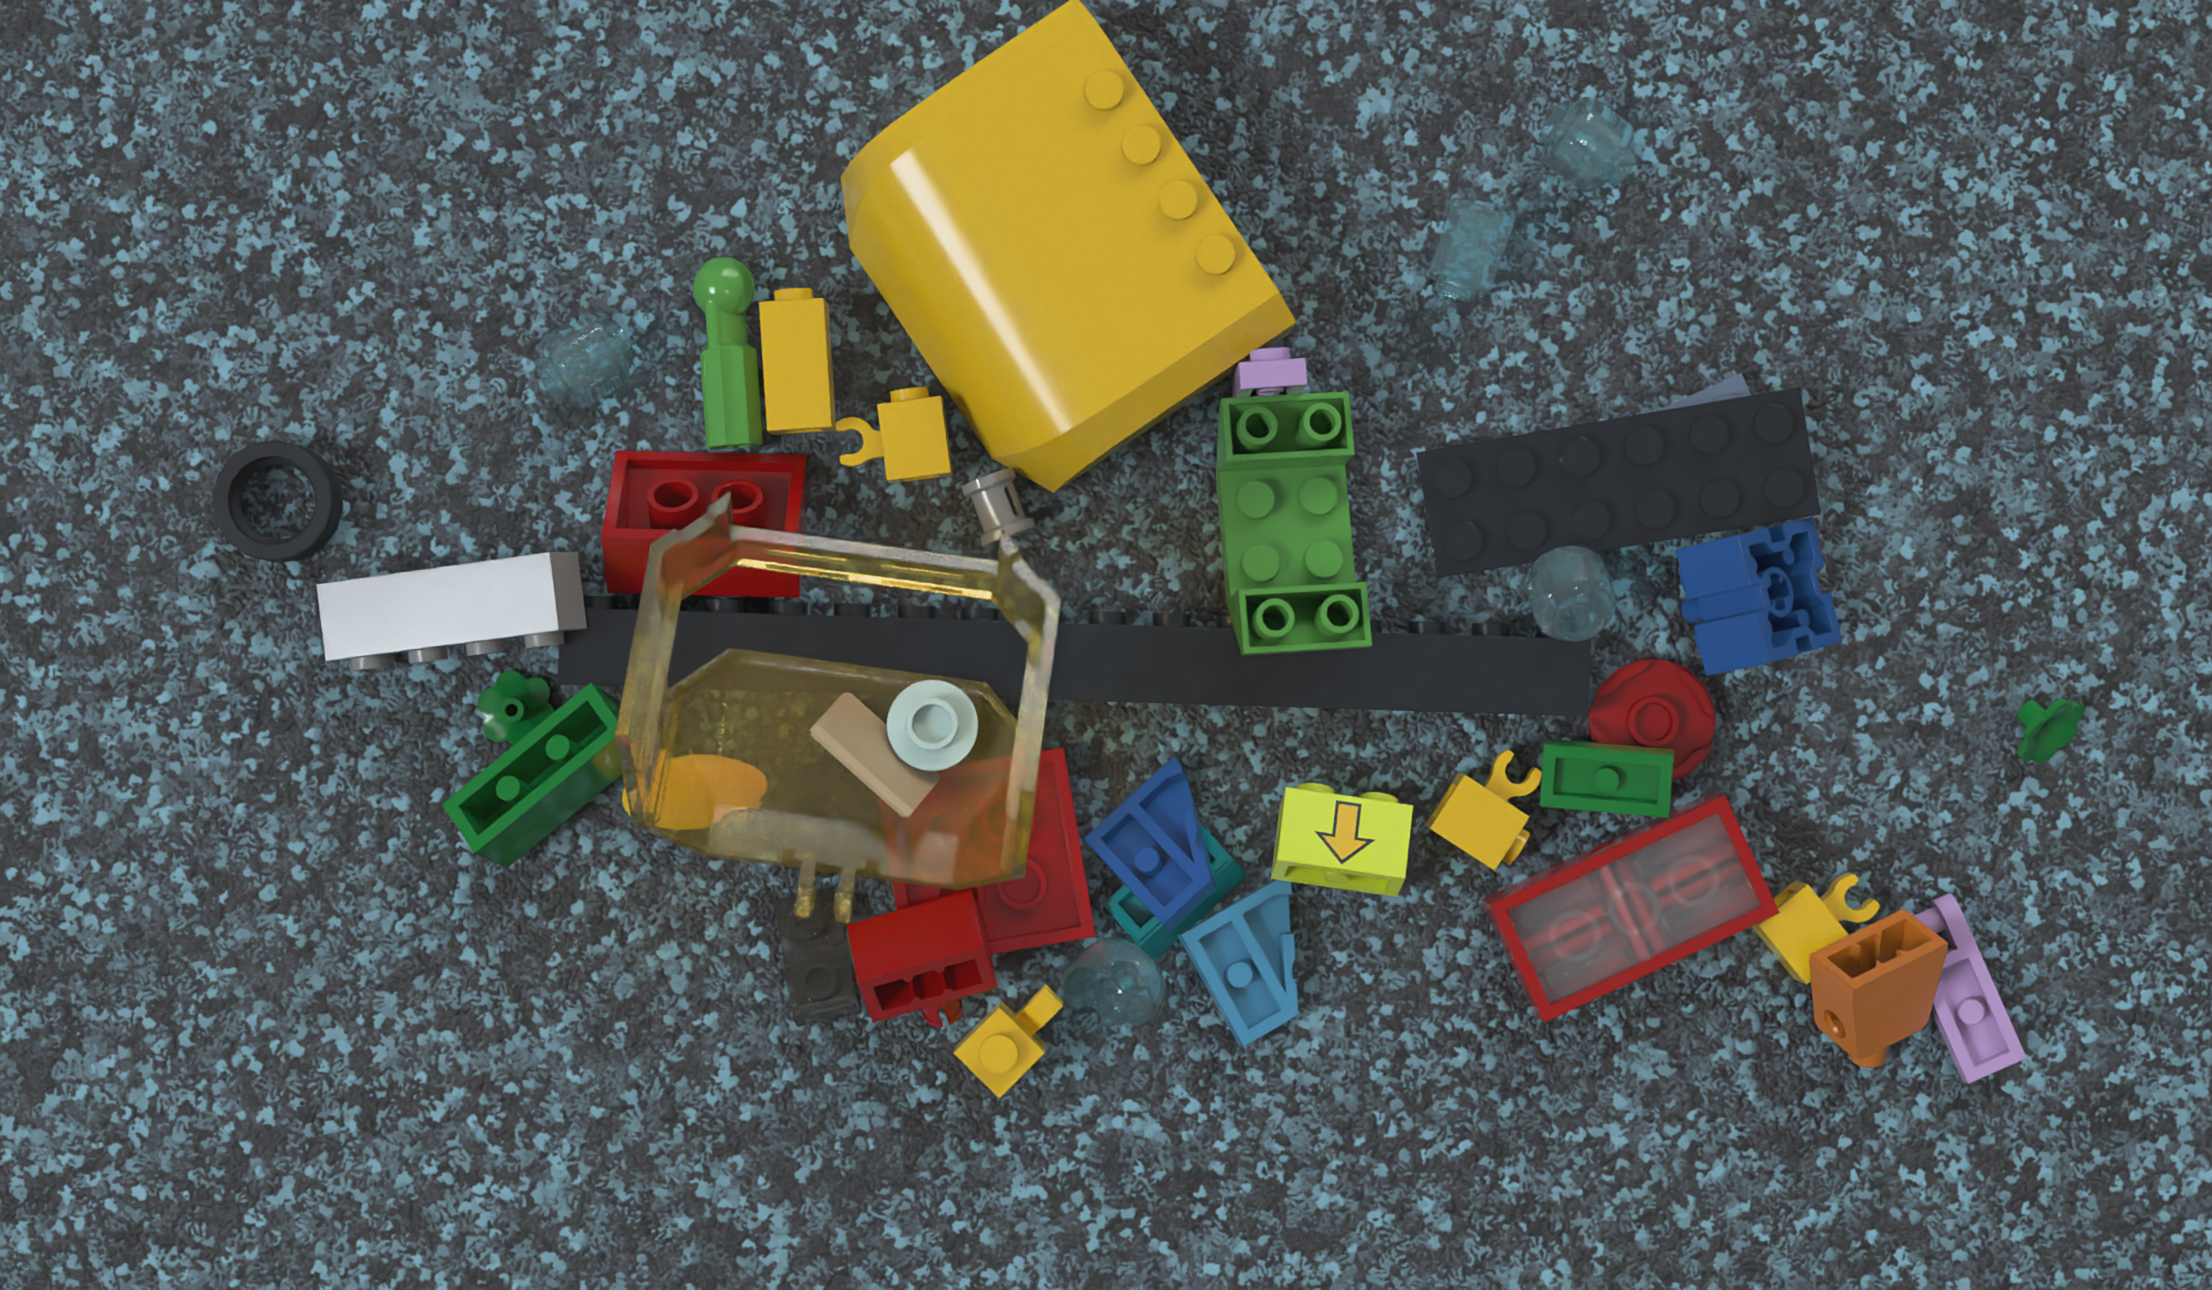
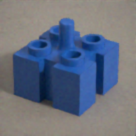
M1813 517L1676 549L1680 566V581L1687 595V599L1682 604L1681 611L1683 618L1688 623L1702 622L1694 625L1695 643L1701 655L1706 676L1767 664L1799 655L1802 652L1843 642L1831 592L1821 594L1816 569L1824 567V562Z

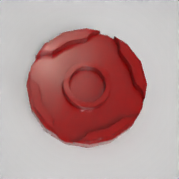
M1664 659L1635 660L1614 669L1597 686L1588 714V736L1591 743L1675 750L1672 782L1690 775L1707 757L1713 743L1714 725H1716V708L1707 687L1688 668Z

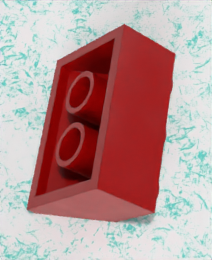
M616 450L601 534L607 593L800 598L805 556L806 455Z

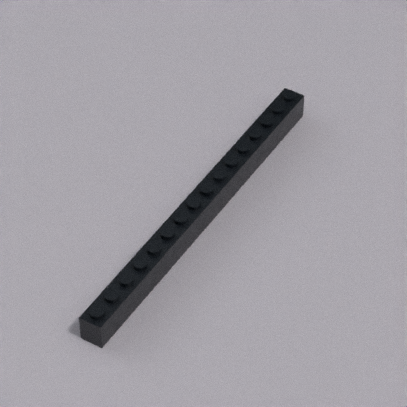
M583 595L587 629L564 631L565 644L559 645L558 685L587 686L591 682L596 686L810 693L849 692L852 694L899 695L904 689L917 682L940 680L953 684L968 697L1588 717L1591 639H1574V626L1540 625V627L1536 625L1535 638L1510 637V624L1472 623L1471 636L1446 635V622L1408 621V634L1382 633L1383 620H1370L1372 646L1370 648L1242 656L1230 615H1217L1216 628L1191 627V614L1153 613L1152 626L1127 625V612L1089 611V624L1063 623V610L1025 609V622L999 621L1000 608L961 607V620L935 619L936 606L897 605V618L872 617V604L834 603L833 616L808 615V602L770 601L769 614L744 613L743 600L706 599L705 612L680 611L681 599L642 597V610L616 609L617 597Z

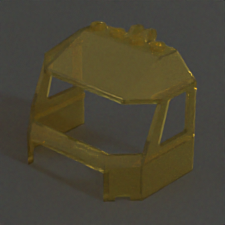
M730 491L709 505L705 515L679 532L674 528L650 546L615 731L632 824L702 856L799 868L800 876L794 915L798 917L809 918L811 911L814 910L817 894L815 889L817 871L841 874L839 891L835 894L833 913L835 914V921L850 923L857 876L956 890L1025 878L1061 598L1044 578L1040 580L1019 555L1020 549L1003 529L1001 531L998 561L742 527L734 525ZM734 566L992 600L1028 643L1018 721L986 682L734 648L727 649L668 689V670L681 600ZM925 680L945 681L961 689L973 703L978 719L977 738L970 753L960 763L949 769L939 771L941 775L939 781L908 818L906 816L901 817L810 735L811 731L809 730L845 692L852 693L887 725L890 707L904 689Z

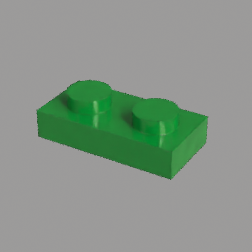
M1546 739L1543 749L1540 807L1669 818L1675 750Z

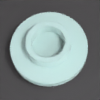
M925 680L910 685L896 697L887 717V734L895 753L905 763L923 771H942L957 765L970 753L978 734V719L973 703L961 689L945 681Z

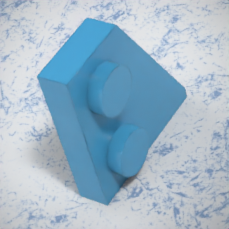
M1273 879L1177 935L1237 1044L1241 1047H1245L1298 1016L1297 984L1293 980L1292 966L1295 960L1294 934H1291L1289 895H1292V888L1289 881Z

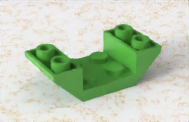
M1349 391L1233 397L1220 400L1216 486L1226 602L1242 656L1359 649L1372 646L1367 583L1356 582L1345 469L1346 463L1355 455Z

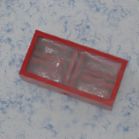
M1713 792L1670 811L1669 818L1657 817L1481 899L1534 1014L1544 1023L1780 913L1726 796Z

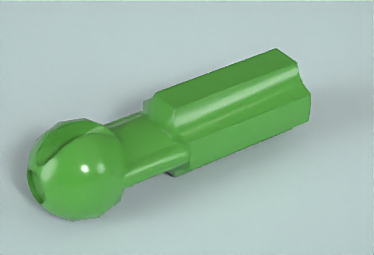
M731 257L712 258L702 264L694 277L692 287L696 304L706 315L708 347L700 353L706 449L726 450L760 447L763 444L757 351L756 348L747 343L745 313L753 301L755 283L751 271L742 262Z

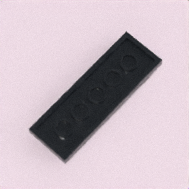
M1800 387L1416 452L1437 578L1821 515Z

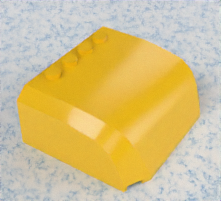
M1069 0L892 122L860 150L840 177L849 247L991 458L1008 468H1013L1017 473L1052 493L1057 492L1233 373L1239 362L1247 361L1251 350L1270 348L1288 336L1296 324V320L1279 290L1095 18L1080 0Z

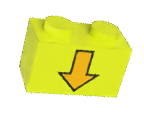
M1318 783L1299 784L1297 788H1285L1279 807L1271 879L1393 897L1398 896L1406 877L1413 805L1398 803L1396 797L1380 792H1367L1361 794L1360 797L1334 794L1333 788Z

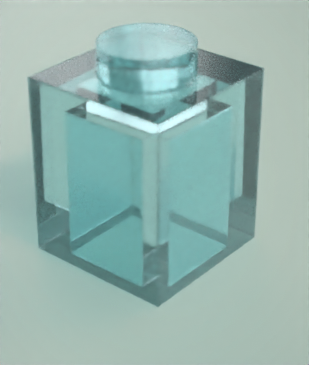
M1454 197L1448 205L1424 277L1437 281L1434 290L1453 299L1470 302L1473 294L1484 297L1491 290L1516 218Z

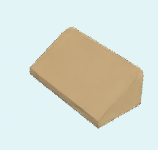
M843 693L809 730L811 731L810 735L901 817L906 816L908 818L940 779L939 771H923L905 763L891 746L887 734V725L852 693Z

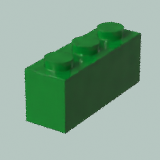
M590 682L445 801L442 806L475 854L508 868L653 750L654 747L623 703Z

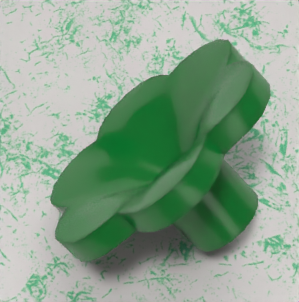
M507 670L501 673L496 680L495 687L483 690L478 697V709L486 717L483 730L487 738L493 742L509 741L514 746L553 714L556 709L549 703L551 687L548 682L540 677L526 679L522 673L516 670ZM512 704L516 705L518 709L515 716L511 715L509 711Z
M2065 698L2056 700L2046 710L2035 700L2028 701L2017 714V719L2026 726L2024 740L2017 750V755L2024 762L2033 760L2036 764H2042L2048 761L2058 748L2066 746L2075 737L2078 731L2076 723L2082 718L2085 708L2078 701L2069 702Z

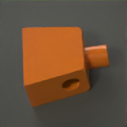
M1902 909L1811 953L1809 966L1814 1020L1819 1030L1849 1054V1058L1853 1063L1866 1068H1875L1884 1064L1888 1056V1046L1922 1030L1928 1023L1948 950V942L1908 911Z

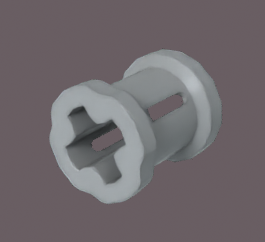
M1013 468L989 474L961 486L964 496L971 497L984 534L980 537L982 547L997 544L1036 528L1034 519L1027 518L1024 514L1013 484L1016 478Z

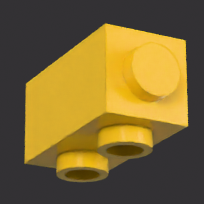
M811 288L775 290V301L759 302L767 431L772 435L836 431L829 304L824 298H813V290Z

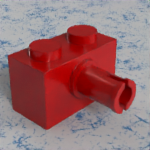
M972 890L940 897L933 901L847 924L857 983L873 1023L922 1009L923 1017L929 1025L943 1027L938 1009L943 1008L948 1023L951 1025L960 1018L963 1012V1004L960 998L998 988L986 931Z

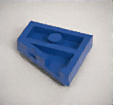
M1174 756L1084 838L1094 852L1169 932L1217 889L1187 771Z

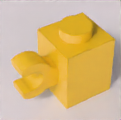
M914 387L891 391L890 403L877 404L880 431L872 429L867 422L856 417L843 418L835 423L837 432L854 430L861 433L863 437V446L859 452L840 456V463L844 466L859 467L871 460L884 458L886 478L890 484L954 476L944 400L941 396L929 397L928 387Z
M1504 749L1496 755L1491 764L1490 774L1483 786L1467 775L1458 772L1424 825L1494 871L1501 860L1510 865L1519 855L1530 836V833L1523 829L1530 816L1508 803L1507 800L1514 796H1524L1531 793L1539 785L1542 777V771L1532 767L1522 782H1510L1506 777L1505 769L1514 753L1508 749Z
M1848 872L1835 878L1830 884L1829 889L1820 898L1808 884L1795 880L1773 898L1780 913L1751 926L1795 980L1806 985L1811 982L1810 954L1849 935L1839 921L1847 920L1860 923L1869 920L1877 913L1880 905L1872 898L1867 899L1854 909H1850L1847 906L1845 893L1859 881L1855 874Z
M1047 984L1016 1014L1000 1000L956 1045L954 1054L1000 1098L1045 1053L1046 1043L1036 1032L1063 1007L1064 1001Z

